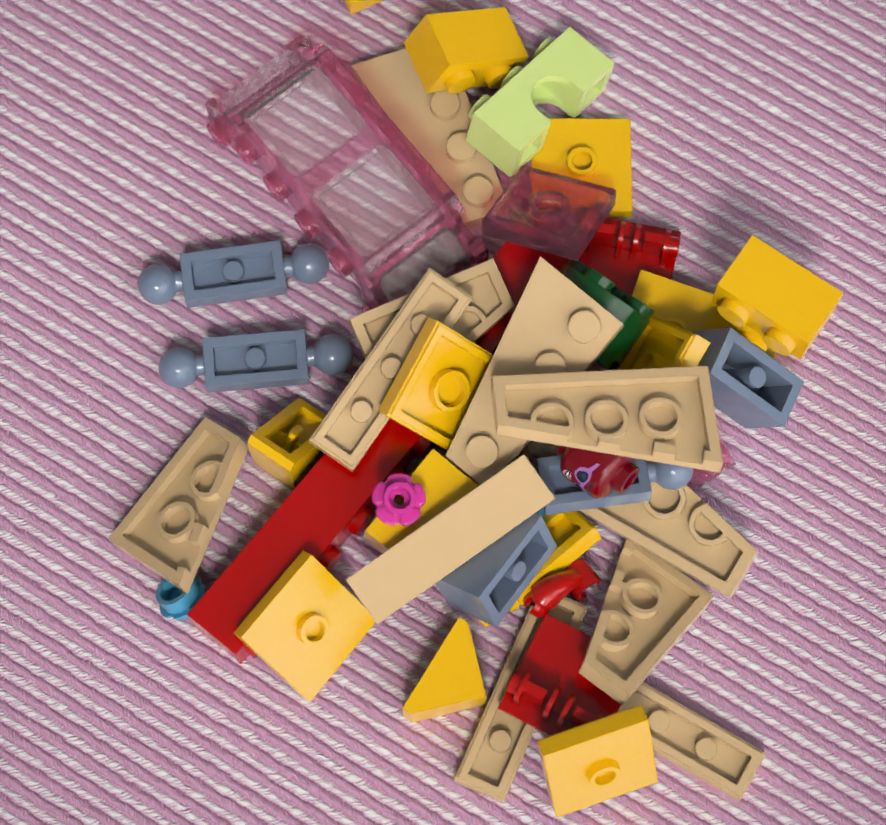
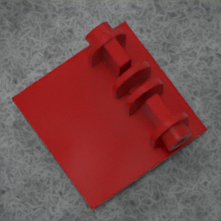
M582 213L573 257L611 280L617 288L626 294L632 295L641 270L672 280L681 240V231Z
M546 614L517 671L511 677L497 709L552 736L618 712L621 704L579 673L591 636Z

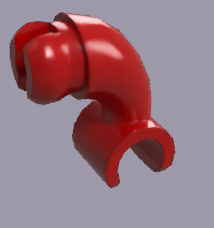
M581 558L571 563L563 571L546 576L533 584L531 591L523 598L524 607L535 605L529 613L535 617H544L550 609L555 608L570 592L577 601L584 600L587 597L585 590L593 584H599L602 580L586 559Z

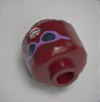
M560 445L557 450V455L561 457L560 469L563 476L593 498H604L614 490L619 494H623L635 481L640 471V468L634 464L636 458Z

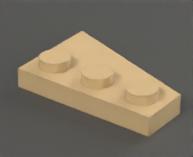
M493 258L445 278L473 297L452 328V330L473 343L480 339L514 307V303ZM411 293L349 319V324L365 359Z
M205 417L108 539L118 549L188 594L249 447L239 436Z
M626 539L579 673L623 706L705 611L714 595L674 566Z

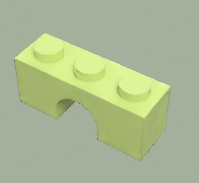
M568 27L555 40L552 37H548L537 48L530 63L524 68L520 65L514 67L504 78L500 90L492 97L488 94L483 95L473 105L468 114L471 123L465 141L511 178L543 148L552 122L535 105H555L575 119L605 91L615 63L571 27Z

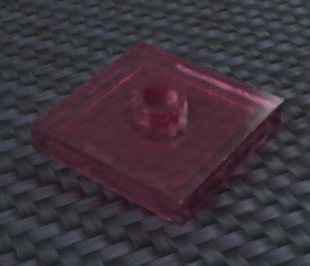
M522 165L482 219V235L578 261L615 206L616 190Z

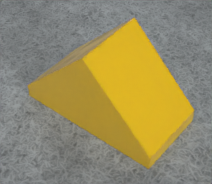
M299 397L250 435L247 444L253 463L294 490L323 453L310 444L309 439L326 415Z
M460 617L402 708L403 717L412 723L486 705V693L469 624Z

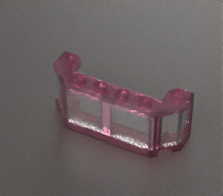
M300 34L285 45V51L217 100L212 97L205 102L210 120L206 124V128L211 137L222 149L230 146L247 165L255 162L266 174L262 179L273 197L280 203L287 199L297 211L294 214V218L305 235L311 240L318 236L329 249L325 254L336 272L343 278L350 274L360 286L361 297L365 304L360 308L361 314L412 293L429 268L442 277L447 278L488 261L489 252L482 239L477 235L474 236L463 223L460 214L465 209L457 195L329 47L320 44L313 49L308 37Z

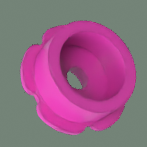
M403 473L391 474L388 476L387 481L379 482L373 490L372 502L377 507L376 515L387 525L401 524L402 526H408L416 522L421 516L420 508L426 502L425 491L419 483H413L409 475ZM401 495L404 498V503L401 505L395 504L394 497Z

